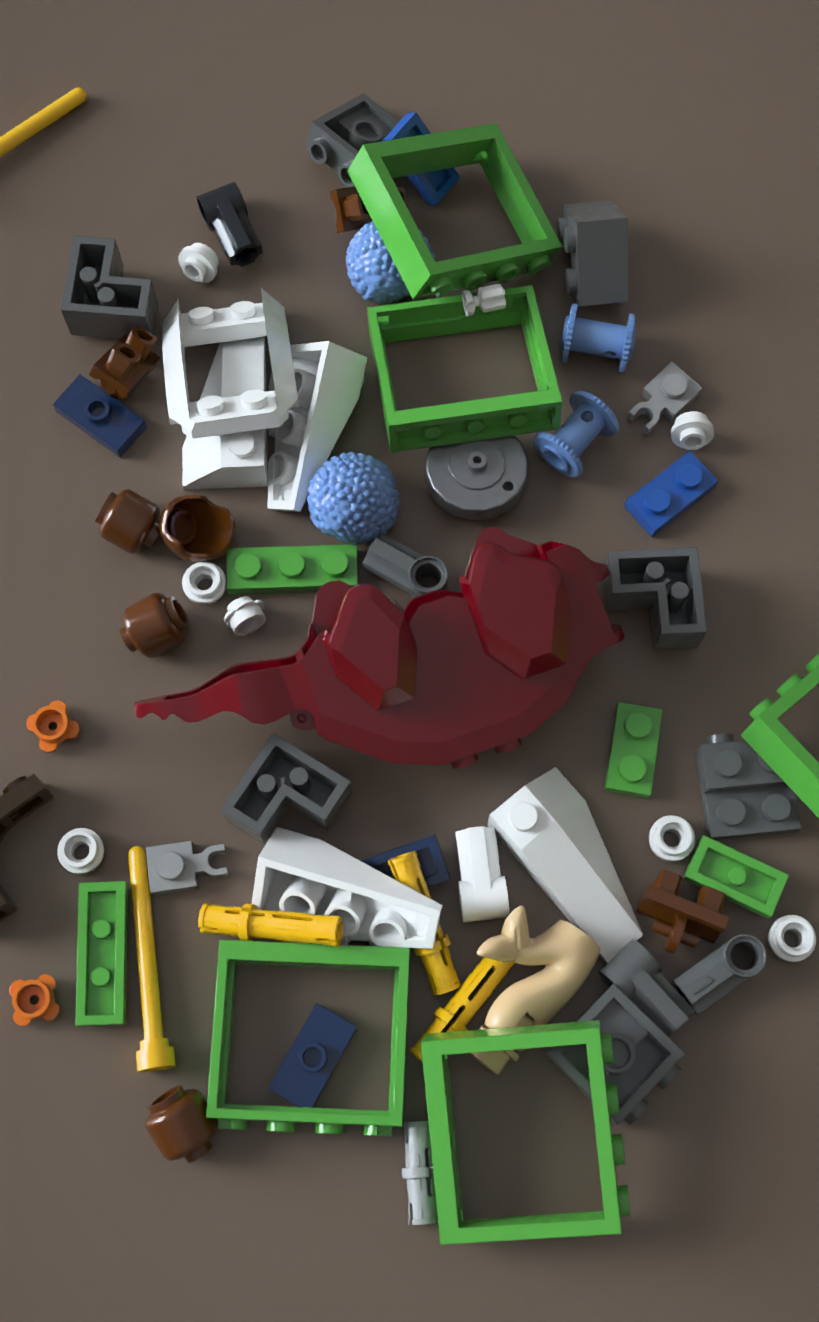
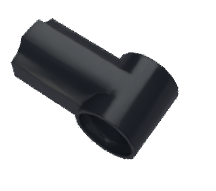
M232 182L197 196L196 199L202 217L210 231L214 230L230 265L244 267L255 262V259L263 253L262 245L248 219L247 207L237 184Z

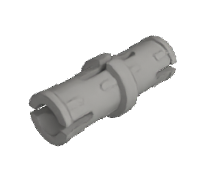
M428 1121L404 1122L402 1124L404 1128L406 1168L401 1169L402 1179L407 1180L408 1225L438 1223L429 1123Z

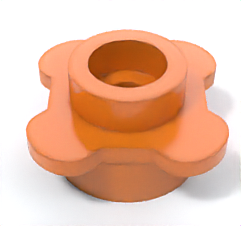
M52 701L49 705L40 708L35 714L30 715L26 722L27 729L37 735L40 740L39 747L46 753L55 752L60 743L66 739H75L80 732L79 724L70 719L66 713L67 706L62 701ZM51 723L57 724L55 730L49 729Z
M42 974L37 980L30 979L24 981L18 979L11 984L9 993L12 996V1005L15 1010L13 1020L16 1024L28 1026L33 1020L44 1018L47 1021H52L57 1018L60 1013V1006L55 1002L53 990L57 985L54 977ZM38 996V1003L35 1005L31 1004V998Z

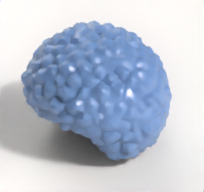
M368 222L354 235V238L349 243L350 246L347 248V275L351 279V285L356 288L357 293L362 295L363 300H370L378 304L398 302L404 296H410V293L374 222ZM419 230L429 251L435 259V254L432 252L431 246L428 244V239L424 237L422 231Z
M355 452L341 453L340 456H332L330 461L324 462L323 466L316 471V474L310 480L308 488V510L313 524L322 533L334 536L339 541L351 543L352 545L366 544L367 542L374 541L382 533L386 534L396 522L400 505L395 478L392 476V471L389 470L388 465L374 459L371 455L366 456L363 453L356 454Z

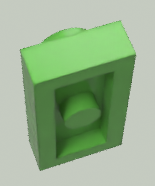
M624 702L617 703L604 792L644 799L650 798L663 709Z
M703 835L697 844L683 879L700 888L711 887L725 893L726 900L769 919L774 913L789 875Z

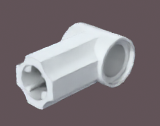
M480 826L456 831L455 838L461 881H458V893L462 922L507 918L510 914L505 876H501L495 828Z

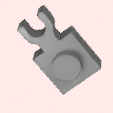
M671 361L643 388L641 396L647 401L635 405L629 411L627 420L632 423L639 415L649 417L650 422L645 425L643 434L648 436L656 428L661 415H664L673 422L700 396L703 388Z
M192 841L146 847L150 893L152 895L199 889L197 875L206 874L212 878L228 877L229 869L227 867L219 869L210 867V860L214 855L227 853L225 844L209 846L202 853L195 854Z

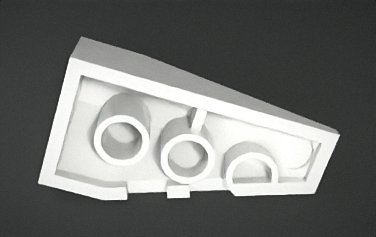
M265 336L220 342L200 399L206 396H219L221 398L238 396L246 391L256 389L267 392ZM267 429L196 439L186 436L182 448L184 490L268 487Z
M330 341L290 345L299 407L288 409L289 418L280 427L268 428V435L275 437V453L268 461V509L301 511L309 495L310 480L314 477L316 471L323 466V463L327 461L359 399L365 378L364 372L367 357ZM271 373L269 391H274V381Z
M556 767L523 786L489 815L487 826L495 828L497 838L570 923L582 930L597 943L601 949L599 956L605 963H608L632 939L637 941L643 936L585 799Z
M277 827L258 856L252 904L257 905L258 909L341 916L343 936L340 945H348L350 941H372L378 947L433 948L443 905L320 839Z

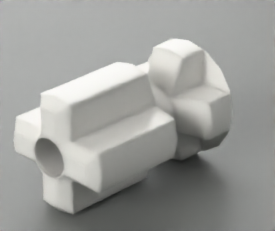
M500 284L478 288L477 296H473L469 290L462 291V302L466 316L474 315L475 307L478 306L486 313L504 309L507 305L505 290Z

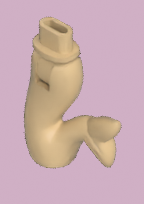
M523 905L515 908L506 918L501 934L493 936L482 943L477 950V955L501 962L513 961L526 966L546 965V967L506 988L492 1004L486 1016L485 1024H482L480 1029L547 1024L583 985L599 957L600 947L586 933L564 920H559L540 935L530 938L525 908ZM525 1049L471 1053V1055L498 1076L509 1059L516 1062L519 1058L517 1053Z

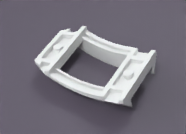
M262 288L263 303L254 304L250 301H240L226 308L197 307L190 310L189 313L182 314L179 300L177 299L162 323L163 366L170 424H181L182 432L192 439L280 427L289 418L288 409L299 407L285 307ZM267 336L274 391L265 392L256 389L246 391L238 396L223 398L219 396H206L198 401L189 402L185 347Z

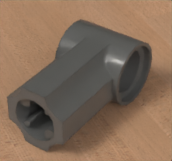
M383 533L378 538H375L369 547L363 561V568L409 593L412 599L434 590L448 591V569L439 558L423 556ZM425 576H433L440 581L432 588H425L417 583Z
M739 934L727 940L722 946L672 982L678 993L695 1010L694 1013L699 1015L747 979L759 974L767 961L766 949L757 937L749 934ZM734 945L746 946L751 951L753 963L748 970H741L732 963L730 953Z
M632 939L598 971L608 987L612 984L617 986L668 1037L695 1012L689 1003L660 973L662 969L656 959L636 940Z

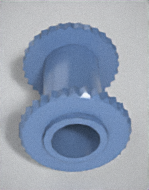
M572 304L570 314L565 318L560 349H563L561 361L567 363L569 351L620 359L618 372L623 373L626 370L628 361L631 360L637 330L635 327L636 316L630 313L626 326L576 317L578 304Z
M575 391L571 394L569 403L573 413L554 435L540 432L534 437V446L540 457L560 474L567 477H579L583 473L584 469L579 456L598 434L612 437L619 429L617 417L609 406L600 398L586 391Z

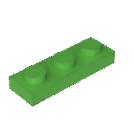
M357 545L230 548L227 550L228 595L318 592L319 588L327 582L337 580L345 582L351 587L358 585Z
M126 881L79 883L75 1026L126 1025L129 884Z

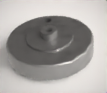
M515 435L430 447L425 465L427 487L436 503L450 514L469 520L491 519L510 510L520 500L525 491L529 471L527 453Z

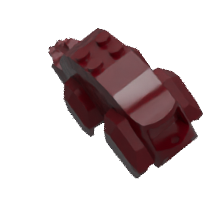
M495 526L485 528L476 538L465 575L462 576L460 574L459 583L462 592L434 590L414 597L408 602L406 608L403 609L396 601L394 604L378 587L370 583L351 587L340 580L327 582L319 588L316 594L308 638L295 654L277 659L235 664L198 688L134 702L135 715L138 718H143L149 713H154L162 720H166L169 715L175 714L183 721L192 723L199 722L222 711H229L243 716L252 723L266 725L290 714L292 725L297 729H316L318 734L328 741L393 764L445 765L451 763L452 768L465 767L478 761L477 753L494 747L496 753H502L521 746V737L530 735L569 701L582 671L590 660L603 650L618 644L625 638L621 625L610 624L596 587L597 583L610 576V571L607 564L590 560L583 552L570 545L548 541L540 544V547L537 544L508 535L505 531Z

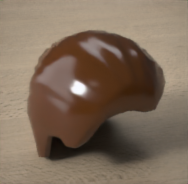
M193 494L176 497L166 505L161 513L159 531L165 545L175 555L191 562H205L223 557L227 550L231 548V543L236 536L235 518L229 509L213 504L206 496Z

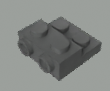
M363 93L312 121L306 148L315 163L320 165L327 164L338 173L339 179L344 186L354 187L355 185L347 170L362 145L383 141L399 123V120Z
M729 733L716 734L707 737L706 744L698 747L694 755L707 837L713 840L794 833L802 829L796 794L745 740L734 741L733 734Z
M612 984L577 1022L601 1020L602 1034L611 1033L614 1063L605 1064L607 1084L617 1083L620 1114L611 1115V1122L613 1125H619L625 1120L631 1125L649 1106L644 1097L657 1084L661 1089H664L679 1074L682 1068L676 1062L685 1053L617 986ZM586 1044L552 1047L546 1055L580 1088L579 1091L592 1103Z

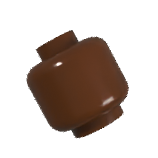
M129 489L122 490L118 495L111 492L95 520L96 523L101 525L99 533L103 539L131 554L137 553L143 545L152 548L160 535L159 523L157 522L160 515L159 507Z
M152 593L125 609L123 614L124 627L120 629V634L130 651L135 652L138 650L148 658H155L180 645L186 636L185 629L190 624L185 610L174 596L167 598L161 593Z
M178 1085L166 1091L149 1104L148 1109L151 1113L145 1121V1127L159 1151L167 1160L173 1161L184 1157L187 1163H191L201 1158L212 1148L209 1140L215 1134L218 1122L216 1118H206L207 1103L198 1090H184L181 1085Z

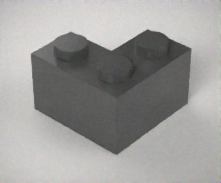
M612 200L562 205L563 217L557 218L556 228L557 237L561 243H564L565 252L571 255V268L565 270L567 294H572L579 307L629 302L628 217Z
M73 236L61 305V312L71 335L121 339L125 334L129 336L131 330L137 325L154 335L159 304L151 279L122 277L124 265L115 239Z
M698 547L609 551L604 564L608 565L610 576L603 580L606 610L650 609L654 650L698 648L707 633Z
M272 733L221 808V811L228 822L264 845L289 807L328 831L352 795L351 781Z

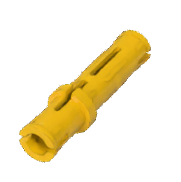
M416 851L407 852L387 860L395 880L431 899ZM440 924L438 925L432 949L413 948L415 955L421 957L433 995L445 994L461 986L448 949L451 942L448 934H443Z
M204 903L198 918L200 933L231 935L239 937L240 941H253L256 938L339 947L343 936L341 916L258 909L257 905L245 903L242 907Z
M483 957L446 1006L436 1009L433 1013L435 1020L409 1052L423 1063L422 1039L428 1033H440L460 1007H462L461 1013L446 1032L467 1031L466 1025L487 998L491 996L494 989L515 962H501ZM490 969H492V973L482 984L479 990L475 993L472 999L469 1000V995L473 992L476 986L484 978L487 972Z

